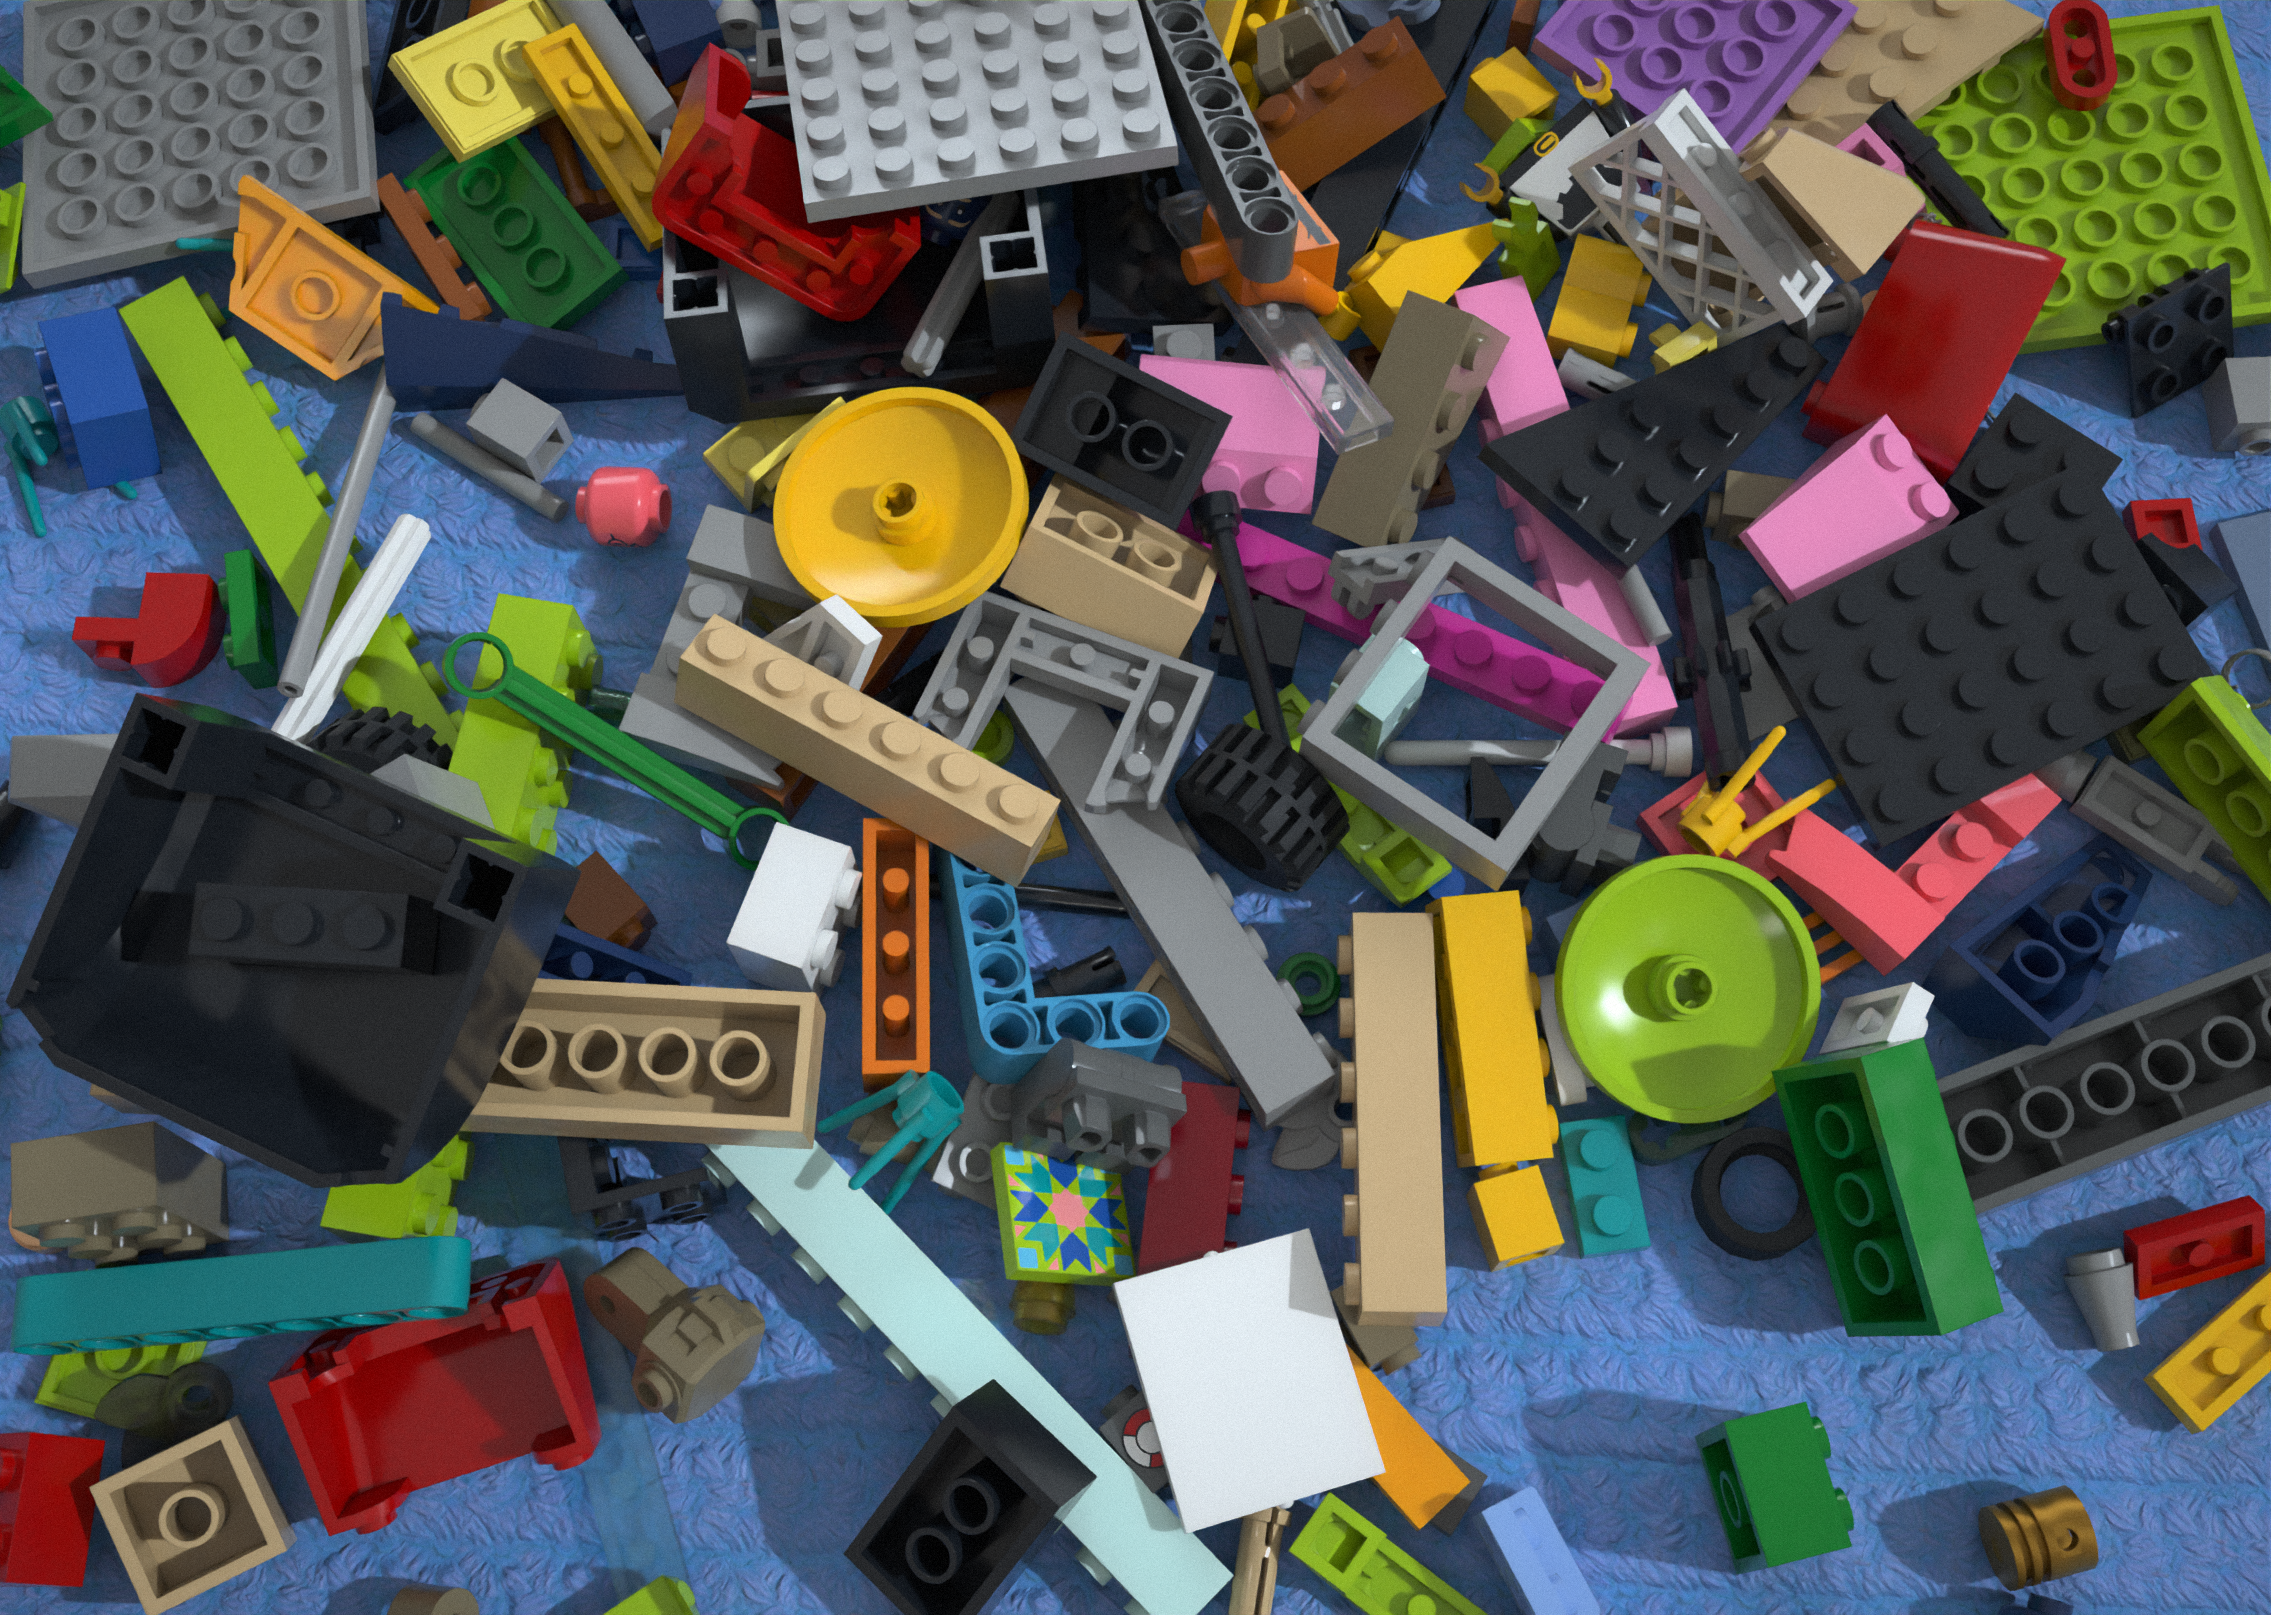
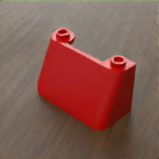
M709 42L690 73L653 185L651 203L655 218L667 230L828 318L837 321H853L862 318L873 308L921 247L919 206L808 223L796 144L741 113L751 95V76L746 66L737 58Z
M1916 219L1911 230L1904 227L1886 249L1882 258L1893 264L1829 383L1827 384L1817 379L1807 396L1800 412L1809 416L1810 419L1801 436L1829 449L1836 441L1887 414L1900 433L1908 440L1913 451L1937 483L1943 487L1972 441L2067 258L2044 247Z
M558 1257L538 1259L471 1281L470 1310L467 1315L461 1317L330 1329L318 1333L304 1342L268 1382L329 1536L354 1528L357 1534L360 1535L377 1531L389 1525L397 1518L396 1508L406 1500L410 1492L532 1453L535 1463L539 1465L552 1464L553 1469L556 1471L575 1467L593 1455L602 1437L570 1288Z

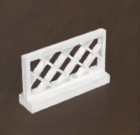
M1683 88L1669 96L1653 113L1577 157L1567 169L1690 324L1693 326L1701 320L1717 332L1718 350L1781 320L1790 325L1805 318L1833 280L1757 181L1747 182L1738 172L1743 163L1689 93ZM1642 139L1661 164L1637 157L1638 140ZM1603 164L1622 170V187L1607 183L1594 166ZM1636 176L1662 183L1661 200L1636 192ZM1676 188L1682 189L1698 211L1675 204ZM1635 210L1660 218L1659 234L1644 230L1635 219ZM1677 223L1699 230L1698 247L1673 239V224ZM1713 235L1718 236L1735 258L1712 251ZM1671 257L1696 264V280L1681 276L1672 266ZM1710 269L1736 277L1735 293L1709 285ZM1749 282L1756 284L1772 305L1748 298ZM1708 303L1733 311L1732 324L1722 328L1707 310Z

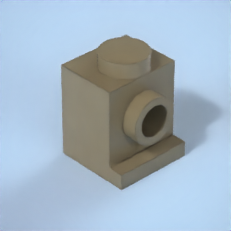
M1727 469L1717 492L1708 491L1706 494L1702 512V527L1711 528L1710 540L1726 542L1734 549L1749 551L1738 535L1796 479Z
M1343 1285L1329 1292L1343 1337L1353 1352L1371 1371L1381 1366L1387 1377L1422 1357L1416 1346L1419 1339L1413 1330L1419 1326L1357 1325V1305L1344 1304Z

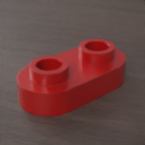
M2063 0L2052 9L2043 29V42L2051 89L2055 98L2069 109L2076 111L2094 110L2107 101L2118 77L2109 20L2105 11L2091 0ZM2066 34H2073L2078 38L2071 39ZM2076 83H2081V84L2085 85L2086 87L2080 86V85H2078V84H2076Z

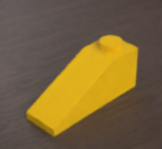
M1508 218L1501 219L1503 221L1510 222ZM1493 222L1403 243L1381 256L1374 249L1364 255L1348 270L1347 274L1352 281L1343 291L1347 292L1353 300V308L1351 310L1359 313L1362 318L1358 326L1380 353L1383 351L1407 290L1445 304L1501 243L1495 240L1493 236Z

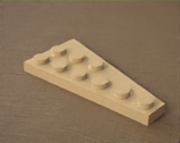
M1848 0L1859 8L1852 22L1768 126L1774 132L1784 127H1790L1835 147L1864 125L1876 110L1892 99H1895L1909 119L1915 122L1947 100L1951 95V90L1978 72L1982 75L1997 65L2000 57L2020 42L2025 45L2040 35L2045 19L2006 0Z

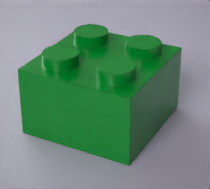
M1806 1402L1725 1421L1695 1436L1737 1575L1852 1547L1848 1534L1849 1531L1854 1529L1852 1510L1844 1491L1840 1487H1833L1825 1462L1826 1459L1831 1457L1829 1438L1818 1416L1811 1417Z

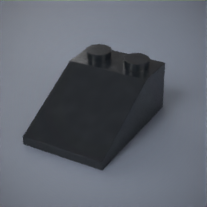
M1061 330L1010 438L1017 452L1177 531L1233 416Z

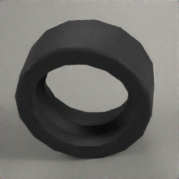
M1765 1126L1739 1129L1717 1142L1708 1151L1695 1170L1690 1194L1695 1219L1709 1240L1728 1254L1752 1261L1780 1258L1807 1241L1816 1231V1225L1788 1132ZM1761 1155L1772 1158L1786 1168L1796 1183L1799 1196L1796 1212L1787 1225L1777 1231L1758 1233L1744 1229L1730 1218L1722 1205L1719 1190L1722 1175L1729 1165L1739 1158Z

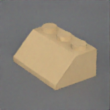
M1055 472L1000 587L1014 593L1016 598L1026 605L1034 608H1044L1065 619L1178 659L1204 613L1218 569L1212 549Z

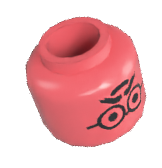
M604 466L593 472L587 487H580L578 489L575 502L576 516L579 523L586 524L591 538L599 545L647 547L656 541L659 533L667 532L670 526L672 516L671 492L666 484H661L658 476L648 468Z

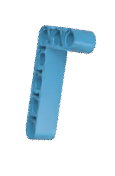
M932 843L969 1060L973 1070L979 1077L992 1084H1017L1062 1039L1058 1032L1070 1033L1088 1046L1116 1050L1141 1057L1152 1063L1170 1027V1015L1166 1006L1157 997L1147 992L1138 991L1035 998L1014 887L984 870L978 872L966 868L965 864H973ZM973 921H984L994 929L981 928ZM982 979H996L1005 988H994L986 984ZM1123 1027L1139 1031L1145 1039H1138L1128 1035L1123 1030ZM1004 1037L1011 1040L1017 1048H1004L997 1045L992 1038Z

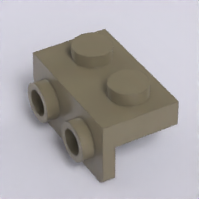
M1303 7L1257 28L1258 63L1253 65L1254 79L1261 94L1268 98L1282 93L1309 75L1316 66L1340 54L1311 7Z

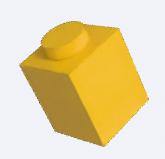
M1514 46L1496 59L1493 57L1486 58L1473 69L1468 77L1463 111L1496 145L1516 118L1553 120L1560 93Z
M1517 1162L1500 1163L1478 1172L1480 1182L1473 1183L1466 1194V1199L1490 1271H1498L1555 1254L1565 1242L1539 1166L1535 1165L1519 1170Z

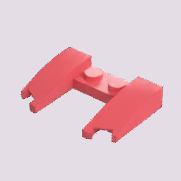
M2030 774L1954 812L1894 873L1852 839L1806 808L1785 821L1792 825L1786 851L1771 849L1766 854L1764 863L1885 977L1928 937L1945 919L1946 915L2062 799L2036 776ZM1790 797L1783 805H1785L1793 799Z

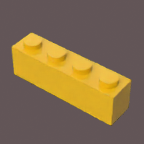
M1519 890L1440 897L1425 905V913H1433L1435 991L1457 1168L1554 1158L1552 1144L1557 1143L1559 1127L1555 1109L1551 1104L1546 1103L1543 1078L1549 1074L1550 1058L1545 1040L1538 1038L1534 1011H1538L1541 1005V989L1535 972H1529L1526 946H1529L1532 941L1530 913L1525 906L1521 907Z

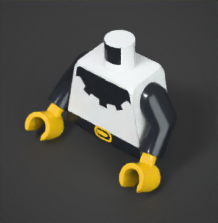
M1593 58L1602 71L1600 81L1596 85H1582V81L1575 71L1572 75L1573 83L1578 92L1583 97L1594 99L1591 106L1583 98L1499 177L1494 169L1482 163L1473 164L1486 175V184L1482 190L1473 192L1471 188L1461 181L1459 182V188L1463 195L1476 202L1487 201L1486 209L1499 220L1508 218L1510 222L1512 211L1508 201L1512 196L1533 201L1538 209V220L1548 223L1555 244L1565 239H1569L1575 244L1578 233L1591 236L1598 231L1606 241L1627 246L1628 244L1567 169L1577 157L1636 123L1635 118L1618 90L1610 89L1612 75L1609 68L1601 59ZM1638 140L1637 157L1643 158L1641 142ZM1603 164L1594 166L1607 183L1622 187V170ZM1636 181V192H1639L1641 188Z

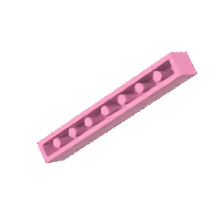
M1519 275L1456 290L1452 295L1450 306L1474 314L1511 337L1476 403L1481 419L1477 424L1481 448L1488 442L1570 410L1523 276ZM1496 474V489L1500 503L1504 509L1512 508L1518 526L1514 529V539L1518 555L1523 563H1531L1537 580L1533 583V589L1651 663L1634 692L1633 701L1613 739H1631L1661 731L1662 727H1668L1678 708L1657 647L1648 645L1614 576ZM1552 648L1554 656L1584 668Z

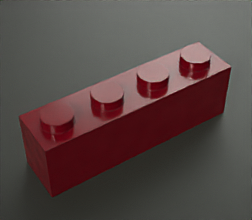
M1182 1081L1181 1093L1186 1095L1187 1113L1171 1128L1170 1151L1156 1166L1151 1167L1149 1171L1137 1276L1204 1258V1255L1209 1251H1216L1219 1254L1237 1248V1241L1224 1240L1227 1214L1240 1216L1244 1175L1231 1174L1234 1149L1247 1150L1251 1110L1238 1109L1241 1088ZM1129 1346V1358L1133 1359Z

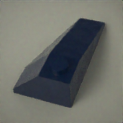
M2102 832L1952 942L1920 987L1935 996L1932 1004L1966 1036L2047 1046L2083 1018L2092 1008L2099 993L2097 992L2098 987L2113 963L2119 942L2125 930L2132 922L2153 874L2107 834Z

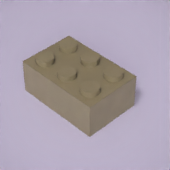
M154 1121L10 1144L12 1228L40 1239L41 1246L59 1247L68 1251L69 1258L87 1259L95 1263L96 1269L138 1265V1256L163 1252V1257L167 1259L199 1257L206 1254V1245L229 1242L226 1163Z

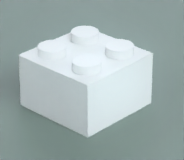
M776 822L726 941L746 979L781 991L813 992L817 994L819 999L825 986L834 987L845 961V951L841 950L840 947L848 927L856 929L860 925L863 916L862 872H859L851 847Z

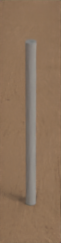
M384 359L277 684V690L282 695L290 698H299L304 693L396 404L394 397L386 386Z

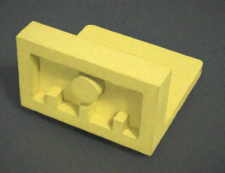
M840 396L819 413L741 422L703 453V461L750 514L764 503L771 509L774 505V497L780 475L797 444L820 420L846 404V402Z

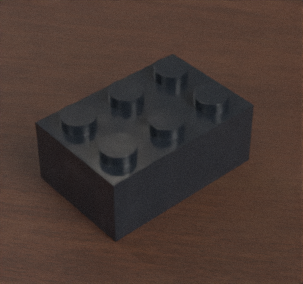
M992 1379L951 1408L844 1552V1555L904 1615H990L1096 1480L1097 1476L995 1379Z

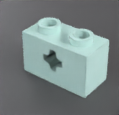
M1372 634L1359 651L1364 653L1376 636ZM1405 638L1402 640L1334 734L1376 763L1384 754L1386 746L1398 737L1418 711L1430 665L1424 661L1422 653L1415 645ZM1334 682L1330 685L1328 701L1339 687Z

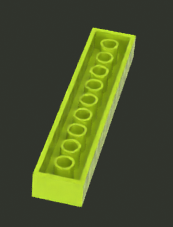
M498 593L487 633L498 637L507 645L512 654L514 665L585 708L589 691L596 692L600 686L603 675V657L598 654L591 640L590 632L585 629L575 607L569 604ZM484 642L471 689L489 687L497 679H500L502 675L503 659L500 652L492 644L489 645ZM492 697L486 699L468 698L448 771L478 783L495 830L555 856L557 833L553 830L558 808H565L571 797L573 775L569 771L575 748ZM458 1131L454 1138L433 1160L402 1183L330 1187L320 1226L350 1244L426 1236L454 1237L458 1221V1210L453 1206L459 1180L465 1181L469 1177L475 1158V1144L473 1141H470L472 1131Z

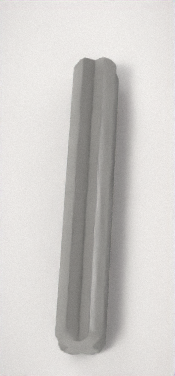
M1015 191L993 194L990 204L969 229L903 352L904 356L901 364L907 372H914L920 378L932 375L984 277L979 237L1007 233L1020 204L1019 195Z

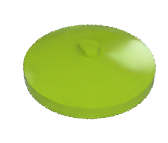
M1679 854L1656 857L1629 866L1611 876L1584 901L1569 924L1560 946L1554 977V998L1556 1014L1566 1045L1578 1066L1598 1089L1612 1100L1642 1115L1677 1123H1707L1734 1117L1765 1101L1777 1091L1771 1071L1801 1062L1814 1035L1819 1016L1821 977L1819 962L1809 931L1799 913L1777 887L1763 876L1734 861L1701 854Z

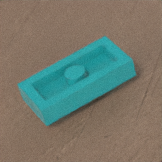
M1625 1115L1559 1123L1557 1141L1580 1259L1647 1250L1651 1243Z

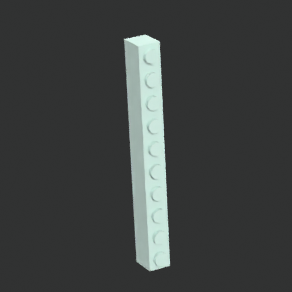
M815 1140L813 1149L704 1144L709 1152L701 1159V1162L708 1167L712 1174L727 1189L738 1181L751 1194L754 1199L745 1207L748 1212L772 1237L781 1228L786 1231L799 1245L790 1256L817 1285L828 1276L839 1287L845 1296L836 1305L863 1333L873 1324L892 1343L883 1352L884 1356L910 1383L919 1374L928 1381L938 1392L929 1403L943 1418H945L955 1404L992 1379H995L1097 1476L1096 1480L1054 1534L1064 1525L1083 1545L1074 1555L1082 1566L1102 1586L1112 1577L1132 1597L1123 1607L1129 1615H1197L1233 1578L1234 1575L1192 1532L1184 1534L1180 1519L1155 1493L1153 1494L1139 1476L862 1188L858 1190L849 1188L848 1181L851 1177Z

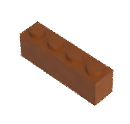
M1396 16L1386 24L1370 30L1360 41L1333 59L1316 66L1309 75L1282 93L1269 97L1258 109L1252 112V115L1278 170H1283L1301 193L1447 96L1400 17Z

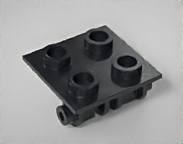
M2225 262L2212 270L2209 268L2201 270L2191 268L2185 271L2182 277L2173 282L2156 287L2153 293H2145L2140 296L2137 305L2131 304L2122 310L2116 309L2109 313L2107 322L2101 326V331L2109 344L2121 343L2126 346L2132 418L2137 419L2202 383L2213 374L2225 358H2234L2230 264Z

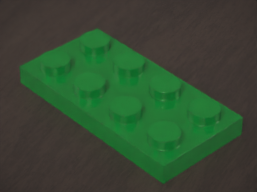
M516 135L461 163H458L445 145L402 180L409 190L412 188L417 190L435 224L506 315L512 320L566 331L630 279L629 275Z

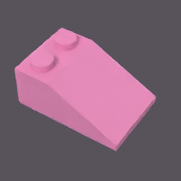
M1885 414L1836 441L1738 537L1787 602L1791 604L1946 528L1960 512L1949 499L1945 490L1937 483L1913 451L1908 440L1900 433L1888 415Z

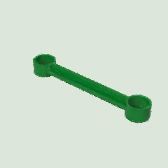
M470 632L455 638L446 648L442 659V670L447 683L457 693L473 699L492 697L721 838L725 852L736 864L756 872L760 860L746 859L738 850L736 836L740 828L739 826L744 820L753 815H763L767 818L770 817L775 824L779 822L790 826L780 813L758 805L745 807L739 805L514 665L509 648L498 637L485 632ZM481 641L489 645L492 644L502 656V675L500 679H497L489 687L483 689L465 687L455 674L454 659L457 654L456 651L468 642Z

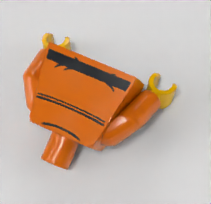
M1283 170L1279 171L1298 211L1299 221L1293 268L1290 275L1282 281L1262 284L1251 281L1240 273L1212 209L1208 204L1203 211L1200 244L1184 249L1181 252L1182 270L1191 285L1195 286L1218 278L1236 303L1243 306L1272 301L1301 304L1319 316L1318 323L1326 334L1338 341L1348 339L1360 324L1362 318L1359 313L1351 310L1353 308V300L1350 295L1345 291L1337 292L1333 288L1340 242Z

